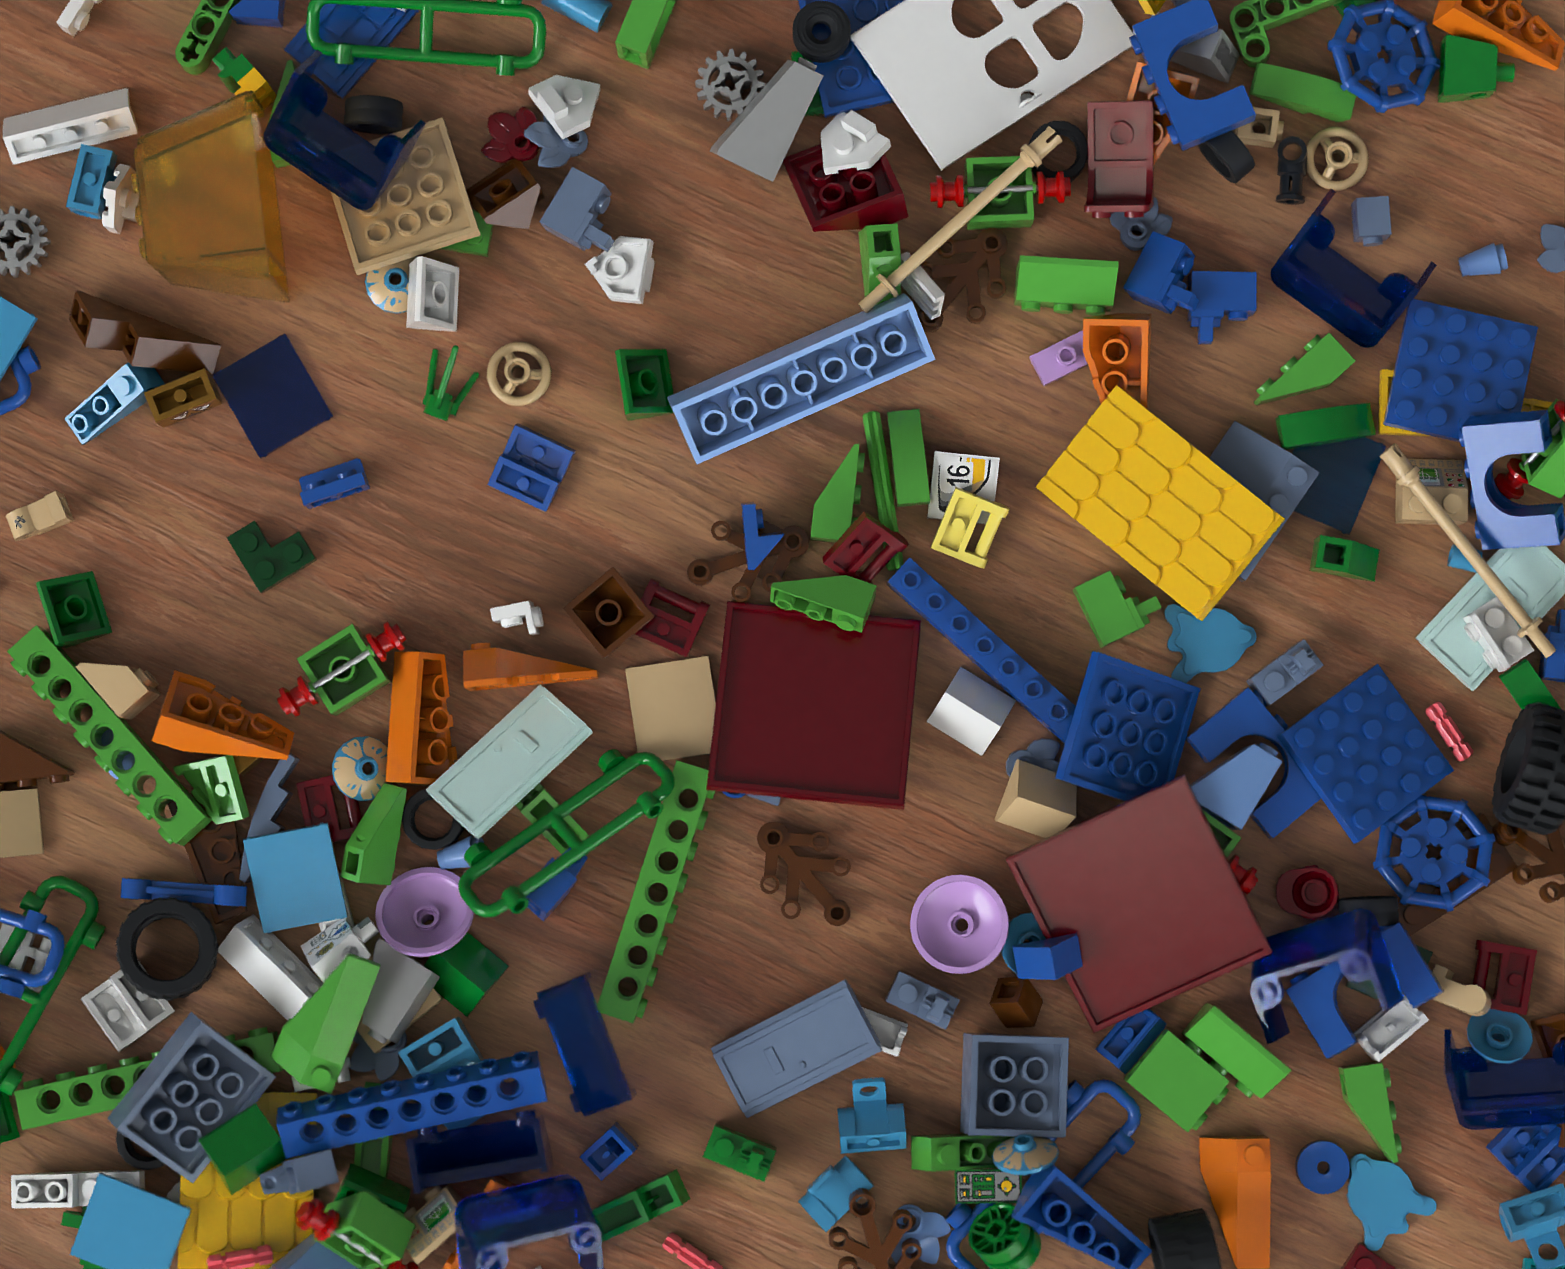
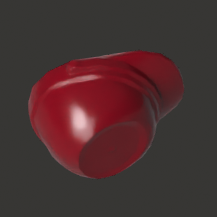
M1318 865L1291 869L1281 874L1277 881V903L1280 908L1290 914L1316 920L1331 912L1338 903L1339 885L1328 871L1319 868Z

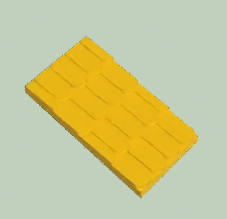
M1117 385L1090 417L1087 424L1083 426L1067 446V449L1063 451L1048 470L1046 476L1036 486L1039 491L1067 514L1077 520L1201 621L1210 613L1285 520V518Z
M264 1092L255 1104H257L280 1137L277 1128V1108L283 1107L290 1102L302 1103L317 1099V1093ZM316 1121L308 1122V1124L316 1125ZM304 1155L287 1158L286 1160H290V1159H293V1158L301 1157V1156H304ZM211 1161L194 1183L180 1175L179 1203L190 1207L191 1214L187 1219L178 1244L177 1269H208L207 1257L209 1255L221 1254V1256H224L226 1252L247 1248L257 1250L258 1246L270 1245L273 1252V1262L271 1264L260 1265L256 1263L255 1267L244 1268L268 1269L313 1233V1228L311 1227L307 1230H302L297 1226L298 1218L296 1214L305 1201L313 1199L314 1189L289 1194V1192L264 1194L260 1178H257L231 1195Z

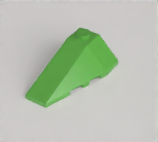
M349 953L324 980V984L317 992L303 1003L302 1008L297 1014L284 1024L272 1051L271 1058L299 1083L332 1093L381 964Z

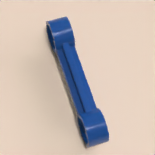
M122 878L120 898L154 900L156 898L173 897L190 903L246 906L247 887Z

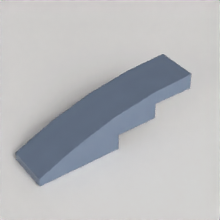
M289 753L287 760H279L269 777L254 811L247 837L285 831L286 828L276 822V819L293 795L292 792L283 787L300 761L292 753ZM244 848L239 879L244 883H250L252 879Z

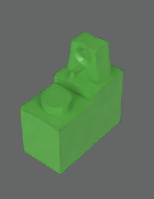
M1111 571L1073 589L1100 648L1142 629L1146 624L1150 623L1147 615L1162 608L1157 596L1140 603L1137 596L1132 599L1131 597L1124 599L1122 595L1126 593L1124 584L1118 575L1113 577Z

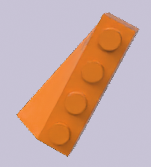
M394 652L385 782L431 785L454 764V760H458L456 746H452L450 727H454L452 714H449L446 703V699L450 697L445 654Z

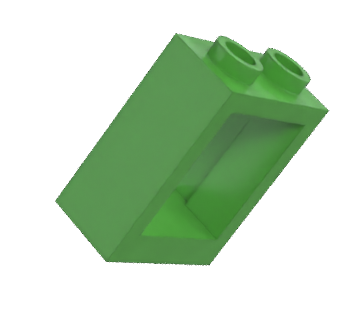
M632 0L615 41L618 57L649 69L677 0Z

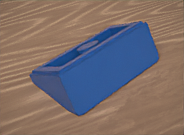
M1146 1009L1116 1023L1095 1050L1120 1071L1127 1074L1167 1024L1152 1010Z

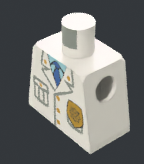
M368 916L354 927L343 918L302 944L301 948L311 968L324 983V980L349 953L369 959L371 954L365 943L378 934L379 930Z

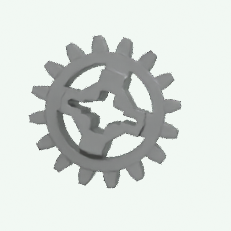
M730 49L728 56L724 57L719 50L717 51V60L713 61L707 57L705 60L708 68L699 67L698 74L703 79L695 80V85L703 90L697 93L698 100L706 99L703 105L704 110L708 111L713 107L715 118H718L721 113H726L727 121H731L732 114L737 113L739 116L756 97L757 91H761L765 86L764 82L757 81L764 77L763 70L754 71L757 61L753 59L747 62L746 52L744 51L739 57H735L734 50ZM730 65L738 66L742 68L743 71H737L731 68ZM718 69L719 75L717 80L709 85L711 76ZM731 79V82L735 84L734 90L730 91L729 87L725 86L726 80ZM752 85L749 95L745 100H742L743 91ZM717 99H724L730 102V105L720 103Z
M10 206L9 214H5L0 209V228L4 226L0 231V251H5V258L7 259V262L0 259V274L2 276H5L8 270H10L14 278H18L19 270H23L24 273L30 275V266L35 265L40 268L42 265L38 258L40 256L48 257L49 255L43 250V246L51 244V241L46 237H42V235L48 232V229L44 225L37 226L41 219L36 214L30 217V211L26 208H23L20 214H18L14 206ZM21 222L27 224L33 234L23 233ZM14 236H16L20 241L15 242L14 248H12L8 244L13 242ZM30 250H32V251L30 252V254H29L26 258H24V256H25Z

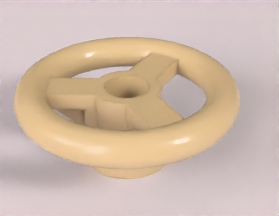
M1342 127L1326 128L1315 134L1307 144V173L1316 184L1325 189H1348L1357 184L1367 170L1368 151L1366 145L1356 133ZM1329 137H1342L1349 140L1355 146L1358 153H1353L1351 147L1345 142L1338 141L1332 143ZM1319 144H1321L1326 152L1325 159L1328 164L1322 175L1314 164V153ZM1339 153L1342 156V161L1336 162L1332 154ZM1350 163H1358L1357 169L1349 178L1341 181L1331 180L1337 169H1342Z
M513 342L504 345L494 353L487 367V381L491 391L498 399L509 405L524 406L537 401L544 395L551 380V367L545 354L536 346L525 342ZM513 352H526L532 355L538 361L541 369H531L524 359L516 358ZM505 357L507 364L505 365L504 373L508 382L502 389L497 381L496 372L500 361ZM516 368H522L524 375L520 378L513 377V371ZM528 380H540L538 387L530 394L525 396L512 395L518 385H522Z

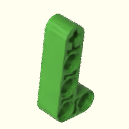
M201 0L175 51L177 61L187 73L198 75L205 72L209 67L233 21L228 11L241 0H229L226 5L221 7L215 6L216 0ZM204 24H215L212 33L208 35L200 34L201 27ZM197 53L198 58L196 60L191 58L188 61L187 56L189 54L194 56Z
M1248 0L1238 4L1230 13V26L1242 60L1246 65L1256 68L1257 63L1266 64L1270 57V45L1265 31L1341 3L1344 0H1313L1309 4H1302L1298 0ZM1273 2L1280 3L1284 7V11L1277 16L1270 15L1266 11L1267 6ZM1241 14H1248L1254 19L1253 23L1245 28L1238 26L1235 21ZM1252 44H1260L1265 49L1261 56L1255 58L1249 56L1246 51Z

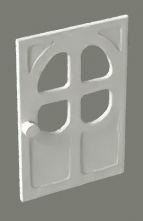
M904 0L850 35L851 41L854 42L942 171L1130 49L1132 45L1129 37L1134 34L1111 0H1037L1026 8H1019L1013 0H991L1002 15L1003 23L979 38L966 37L955 28L951 12L954 0ZM1070 3L1075 5L1083 16L1082 33L1073 52L1063 60H1055L1034 32L1033 24L1061 5ZM1011 38L1017 39L1038 69L1037 77L1019 88H1006L997 84L988 76L985 70L986 55ZM1024 92H1032V93H1034V95L1027 94V93H1026V94H1023V95H1021V94L1024 93Z

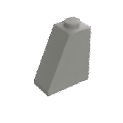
M1218 28L1217 32L1180 48L1170 61L1219 81L1229 83L1240 53L1224 30Z
M379 938L375 943L372 961L381 965L364 1009L362 1023L371 1028L368 1034L383 1044H385L387 1039L397 1044L440 976L409 956L396 951Z

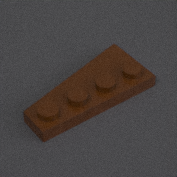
M175 801L168 803L172 816H174L177 812V804ZM199 803L201 807L206 811L204 805ZM212 820L184 846L197 880L201 884L244 886V882L239 879L242 864L236 821L216 825ZM247 902L246 906L207 904L215 924L248 912Z
M1480 812L1477 815L1478 819L1489 833L1492 834L1493 827L1484 813ZM1469 827L1461 832L1466 840L1476 837ZM1496 841L1493 842L1488 876L1490 882L1487 887L1505 877L1517 867L1505 846L1498 844ZM1479 848L1468 849L1467 867L1476 870ZM1462 874L1447 885L1450 893L1469 879ZM1419 884L1416 892L1440 895V887ZM1482 886L1480 889H1478L1476 892H1474L1469 897L1464 899L1462 902L1457 904L1455 907L1459 906L1460 904L1467 901L1468 899L1478 894L1482 890L1486 889L1487 887ZM1398 898L1399 922L1403 923L1410 936L1448 913L1446 909L1413 904L1405 906L1400 903L1401 899Z

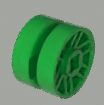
M998 1203L986 1208L974 1219L970 1227V1246L989 1269H1029L1039 1256L1041 1250L1040 1235L1035 1228L1011 1217L1015 1208L1012 1204Z

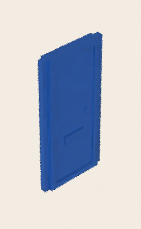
M326 4L320 10L319 34L321 39L328 43H352L354 45L388 47L419 10L407 9L404 12L396 8ZM306 24L284 48V51L342 99L345 98L377 60L354 58V64L351 65L334 63L335 56L320 54L311 47L307 40Z

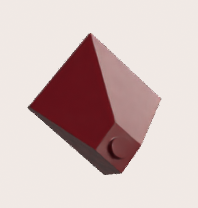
M821 144L787 156L782 162L813 232L858 230L868 225L892 224L909 217L903 191L885 153L871 168L857 170V167L838 170V173L825 175L823 169Z

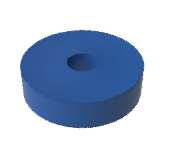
M1325 1140L1310 1142L1301 1149L1296 1158L1295 1170L1299 1181L1304 1187L1317 1194H1330L1338 1191L1346 1183L1350 1173V1163L1346 1153L1338 1145ZM1321 1161H1326L1328 1164V1169L1325 1173H1319L1317 1170V1165Z

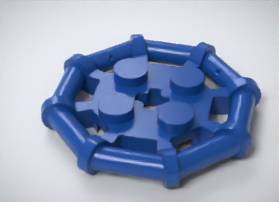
M1381 0L1358 6L1353 4L1347 6L1344 9V16L1333 39L1328 41V50L1332 52L1342 83L1340 85L1341 89L1351 92L1370 104L1378 113H1385L1388 109L1410 104L1420 105L1425 100L1424 94L1436 70L1440 69L1441 60L1436 57L1426 27L1428 25L1425 19L1420 20L1394 3V0ZM1378 15V23L1367 25L1363 19L1364 17ZM1391 17L1410 29L1406 32L1401 25L1391 24ZM1351 29L1357 33L1355 37L1357 39L1353 44L1346 41ZM1415 36L1422 57H1416L1411 39ZM1381 49L1387 53L1389 57L1388 63L1385 62L1384 58H1378L1377 53ZM1347 55L1350 56L1355 71L1354 74H1352ZM1415 69L1422 70L1414 85L1409 80L1410 74ZM1358 81H1370L1373 83L1371 87L1375 89V92ZM1394 87L1400 88L1402 93L1391 96L1388 95L1387 89Z
M1421 795L1380 826L1376 860L1372 864L1374 870L1380 872L1401 899V904L1405 906L1413 904L1440 908L1450 912L1454 911L1453 907L1482 886H1488L1490 882L1488 876L1492 846L1496 839L1494 834L1489 833L1467 805L1468 801L1462 798L1459 801ZM1427 809L1451 812L1452 814L1449 821L1441 818L1431 819L1428 818ZM1418 812L1421 821L1405 831L1398 826ZM1460 818L1476 837L1466 840L1455 826ZM1392 835L1402 839L1400 856L1389 857ZM1427 846H1440L1442 848L1440 852L1442 858L1436 860L1434 857L1428 859L1425 856L1428 853ZM1479 848L1476 870L1466 866L1468 849ZM1400 865L1412 878L1408 886H1406L1393 868ZM1462 874L1469 879L1450 893L1447 885ZM1419 884L1440 887V895L1416 891Z

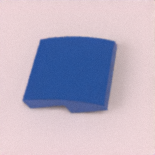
M517 423L513 428L503 454L499 456L487 485L547 512L576 450Z
M1530 1101L1486 1146L1492 1155L1531 1193L1548 1188L1565 1171V1148L1558 1147L1561 1128L1533 1101Z

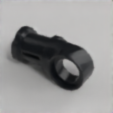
M1290 136L1283 139L1277 149V175L1280 176L1279 195L1276 196V202L1298 205L1305 202V197L1302 195L1303 177L1306 176L1307 148L1302 139ZM1289 144L1300 146L1302 149L1301 156L1293 161L1287 160L1283 156L1285 147ZM1292 181V190L1290 191V182Z

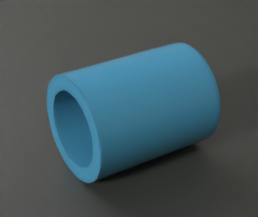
M1453 544L1449 552L1447 566L1477 573L1456 545ZM1477 550V552L1482 556L1483 552L1481 550Z

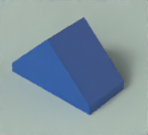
M241 0L228 12L234 21L240 25L283 28L285 0Z
M1077 933L1012 945L1018 979L1057 980L1083 966Z
M616 1122L580 1158L602 1181L634 1153L639 1145Z

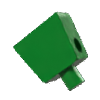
M1446 35L1440 42L1441 64L1439 69L1438 103L1490 97L1496 90V82H1513L1515 64L1497 62L1498 48L1494 44Z

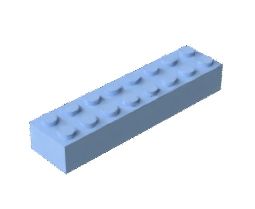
M903 293L896 298L874 306L868 313L864 311L675 393L667 397L688 448L696 464H699L935 360L914 304Z

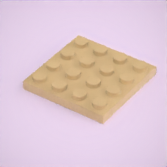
M443 117L320 157L357 275L481 235Z

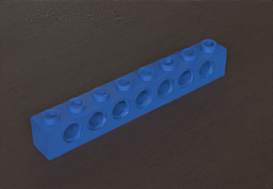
M909 557L889 579L887 586L1065 744L1076 706Z
M521 1051L510 1057L497 1060L493 1058L485 1059L479 1064L470 1066H453L447 1071L438 1073H421L414 1078L401 1081L390 1080L382 1085L370 1088L358 1087L338 1095L326 1094L315 1100L302 1103L290 1102L283 1107L277 1108V1128L287 1159L548 1101L546 1082L538 1051ZM507 1078L516 1079V1080H514V1081H512V1082H505V1081H503L504 1079H507ZM475 1085L483 1086V1087L480 1088V1089H472V1088H471L472 1086H475ZM443 1092L450 1093L448 1096H439L438 1094ZM408 1100H416V1101H418V1102H416V1103H407L406 1101H408ZM375 1107H383V1108H385V1109H384V1110H381V1111H377V1110H374L373 1108H375ZM349 1114L352 1115V1117L344 1118L341 1117V1115ZM316 1121L319 1122V1124L311 1125L308 1124V1122Z

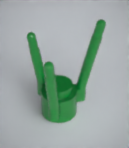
M457 345L452 347L438 390H434L438 350H432L426 394L422 402L425 405L423 413L444 421L448 420L450 414L456 416L460 404L479 377V373L474 372L454 402H451L453 396L445 393L459 350Z

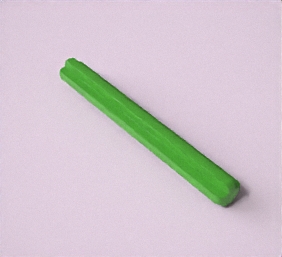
M878 411L867 412L863 414V423L879 522L893 532L899 533L880 413ZM883 542V549L887 545L886 542ZM898 552L887 563V570H899L904 564L902 552Z

